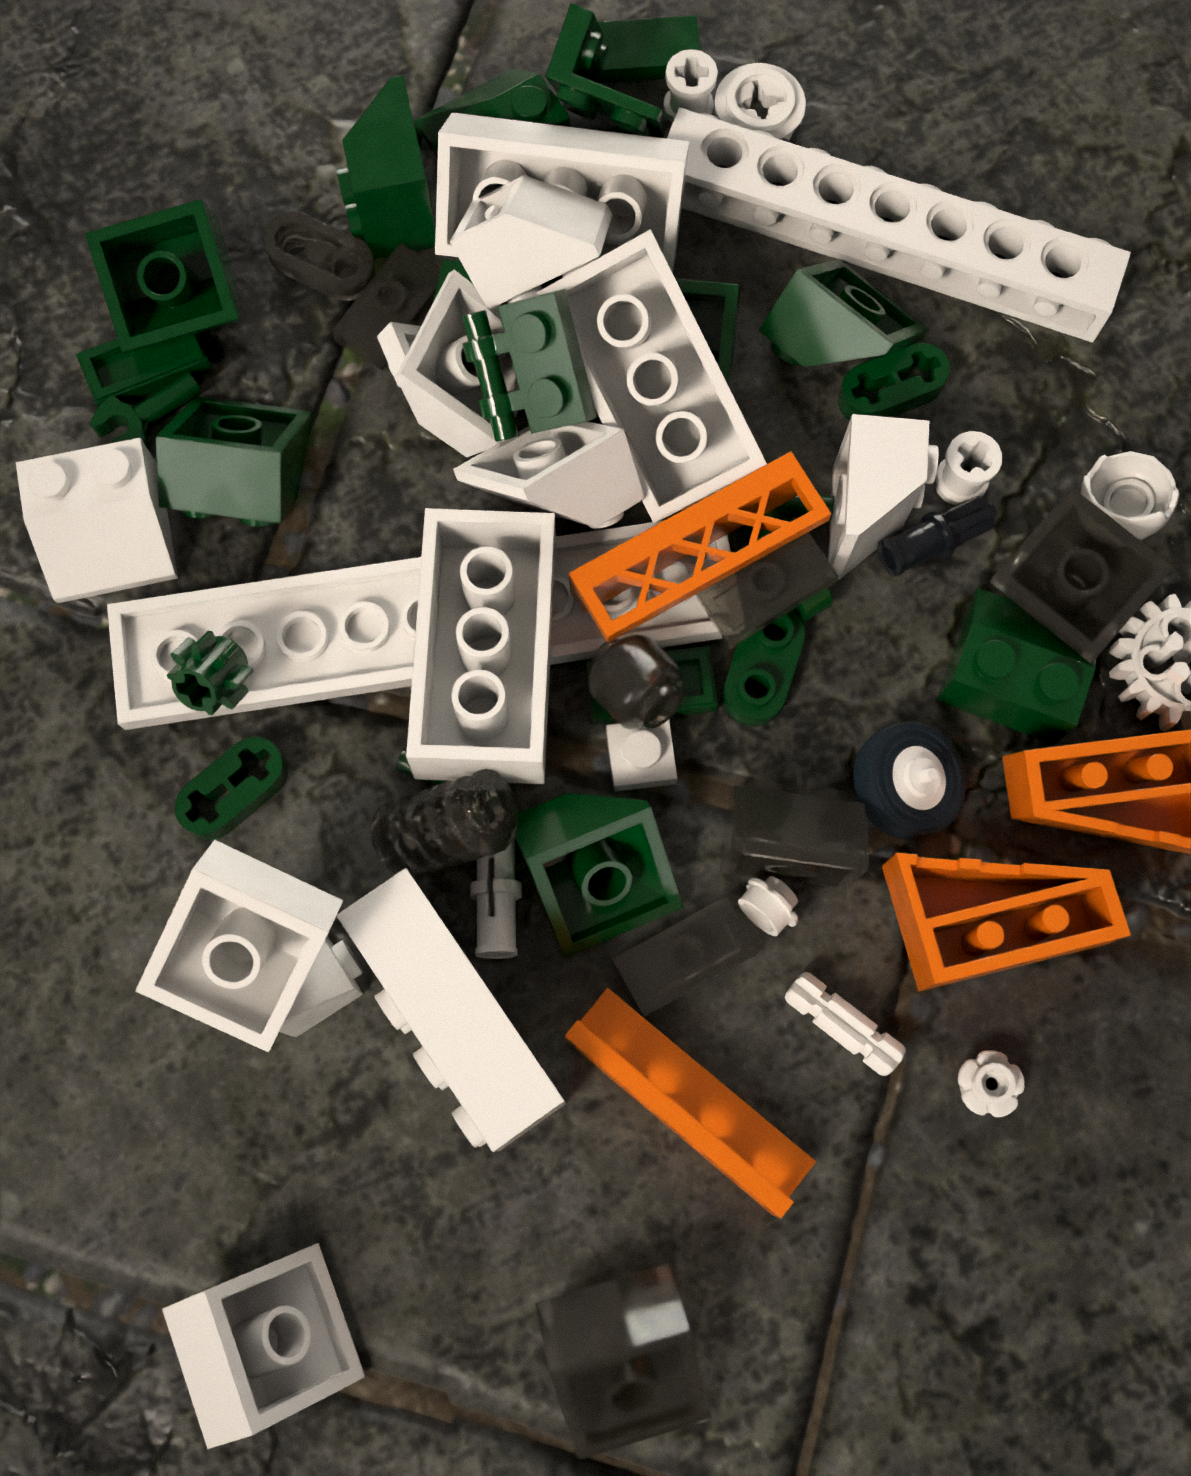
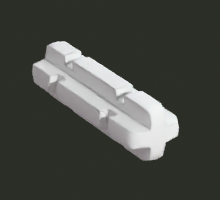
M804 972L800 974L786 992L785 999L787 1003L803 1015L809 1012L814 1016L812 1022L852 1054L855 1055L860 1052L864 1055L863 1062L879 1075L886 1076L892 1073L903 1059L906 1052L904 1045L887 1032L881 1035L875 1031L878 1027L877 1024L837 993L830 996L825 992L827 986L811 973Z

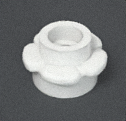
M769 876L765 881L755 877L751 878L746 885L747 891L738 900V904L744 914L757 927L772 936H777L787 924L791 927L796 926L798 916L792 910L798 904V899L793 891L773 876Z
M995 1050L981 1051L978 1054V1058L967 1059L962 1064L958 1073V1084L962 1100L972 1112L978 1115L991 1113L994 1117H1003L1009 1115L1017 1108L1018 1094L1023 1093L1025 1087L1024 1077L1017 1065L1008 1062L1005 1054ZM989 1077L997 1081V1087L993 1091L986 1087V1080Z

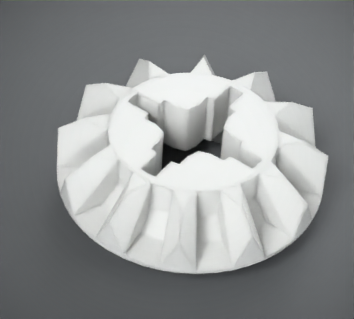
M752 63L740 66L727 74L717 88L715 94V116L721 121L752 131H765L777 139L786 141L790 140L798 125H802L806 107L803 89L794 76L778 66L766 63ZM753 93H756L757 100L761 101L763 108H768L766 119H761V117L757 116L755 109H750Z

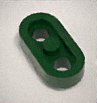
M776 603L759 606L746 618V628L744 632H741L723 688L722 698L726 711L735 721L746 726H762L770 723L779 715L786 701L805 639L804 625L798 614L791 608ZM768 625H776L783 630L785 637L779 641H772L764 635L763 628ZM752 681L760 682L765 686L767 695L759 699L752 698L746 693L745 685Z

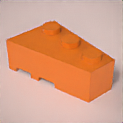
M1191 729L1025 750L1002 756L1011 819L1191 854Z
M895 853L882 865L918 992L1103 946L1131 936L1111 872L1107 869L1023 863L1022 865L981 862V859L959 858L958 860L917 857V854Z

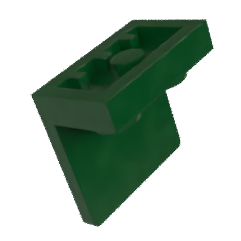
M570 3L545 75L557 92L556 99L563 102L564 109L590 120H595L597 111L611 116V120L617 123L616 129L625 134L649 136L652 132L663 137L668 125L661 108L589 80L597 81L600 77L606 61L608 46L602 44L604 35L594 12Z

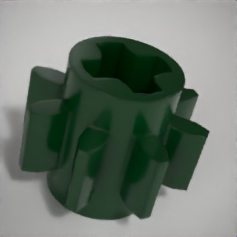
M207 631L197 642L187 637L170 654L177 665L167 674V679L172 680V689L179 701L192 710L206 711L208 715H213L222 705L233 710L249 692L243 683L254 672L253 668L248 666L247 657L243 649L235 641L227 637L215 636L212 631Z

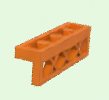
M790 451L569 572L570 593L582 613L589 611L606 642L609 643L826 523L830 519L831 512ZM796 496H799L808 510V513L791 522L764 516L765 513ZM743 525L753 527L749 545L735 553L709 547V544ZM760 529L772 531V533L757 540ZM689 555L698 557L693 576L679 584L653 577L654 574ZM705 559L717 562L702 571ZM633 586L642 587L636 608L612 620L602 603ZM649 590L661 592V594L647 601Z
M607 987L580 1021L577 1020L565 1034V1040L771 1215L781 1219L794 1203L789 1198L816 1161Z

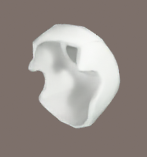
M1128 451L1112 456L1103 455L1099 457L1089 473L1083 477L1080 499L1086 521L1102 536L1127 542L1142 540L1163 528L1176 509L1179 500V490L1176 488V482L1171 471L1154 456Z

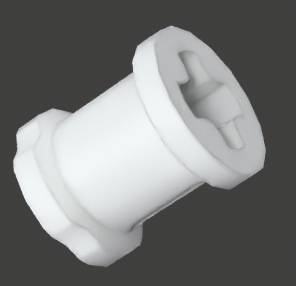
M693 49L684 50L675 54L667 63L665 78L670 90L665 94L663 110L666 119L673 123L679 107L696 113H713L714 101L711 91L716 86L718 70L714 60L706 53Z
M976 431L965 432L954 438L945 453V459L941 461L937 468L935 481L936 491L939 496L954 506H958L977 496L983 497L989 486V481L996 476L1002 465V452L998 443L991 436ZM965 466L972 469L970 473L963 470Z

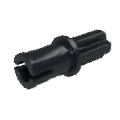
M977 496L941 514L929 512L922 517L920 524L891 538L879 541L877 549L880 561L886 571L895 577L936 556L940 559H946L954 553L955 547L992 530L996 526V509L994 505L989 504L985 497Z

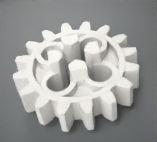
M1173 594L1164 599L1159 604V607L1152 601L1143 605L1135 613L1137 618L1131 616L1121 625L1118 631L1124 638H1119L1109 650L1111 655L1123 660V662L1117 664L1109 672L1110 678L1125 680L1128 685L1118 698L1121 702L1136 698L1141 703L1136 714L1139 720H1143L1153 712L1160 715L1159 727L1163 731L1172 728L1180 719L1185 730L1191 729V701L1187 700L1181 693V691L1185 694L1191 692V670L1187 665L1191 662V601L1182 608L1176 594ZM1168 627L1177 629L1180 635L1177 632L1169 635ZM1172 656L1175 662L1158 675L1149 673L1143 665L1145 664L1150 669L1157 668Z

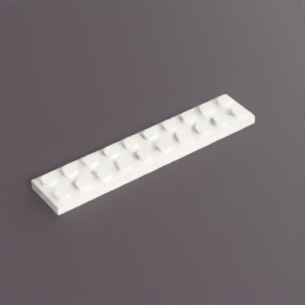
M662 521L557 536L550 665L740 636L746 627L736 575L733 573L607 643L589 611L582 613L571 595L569 572ZM728 534L709 544V547L731 552ZM689 555L654 574L653 577L679 584L693 576L698 557ZM421 557L107 604L118 725L124 730L412 686ZM705 559L702 571L717 562ZM633 586L602 603L612 620L636 608L642 587ZM649 590L647 601L661 594V592ZM207 631H212L215 636H224L235 641L245 652L248 666L252 667L254 671L243 683L249 692L235 708L231 710L222 705L213 715H208L206 711L192 710L181 703L173 692L172 680L167 679V674L177 665L170 654L187 637L197 642Z

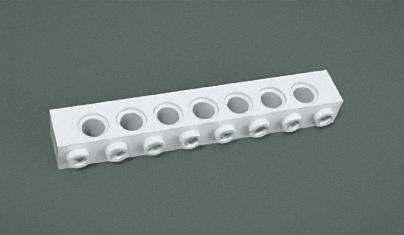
M679 107L667 139L690 141L682 209L835 259H841L844 262L1089 342H1094L1112 313L1131 252L1111 246V244L1102 239L1085 238L1057 229L1050 223L1042 220H1029L998 210L995 206L986 202H973L942 192L939 188L930 184H917L886 174L883 170L874 166H861L833 157L818 148H805L777 139L765 131H752L721 121L709 113H696ZM717 165H724L729 168H720ZM771 183H780L784 186H776ZM825 200L836 201L839 204H831ZM881 218H888L893 220L894 222H887ZM937 236H944L951 241L943 240ZM993 253L1000 254L1004 256L1006 259H1001L995 256ZM1051 272L1058 273L1063 278L1057 277L1053 275Z

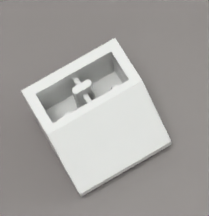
M523 175L472 201L450 243L486 308L489 310L506 301L512 303L535 297L536 293L542 290L541 284L560 275L564 278L596 260L597 257H600L613 215L605 203Z

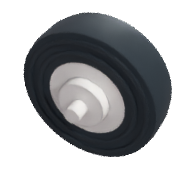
M899 723L876 732L867 739L859 750L854 765V789L862 811L879 830L896 838L918 839L940 832L955 820L964 801L965 775L956 750L939 731L922 723Z

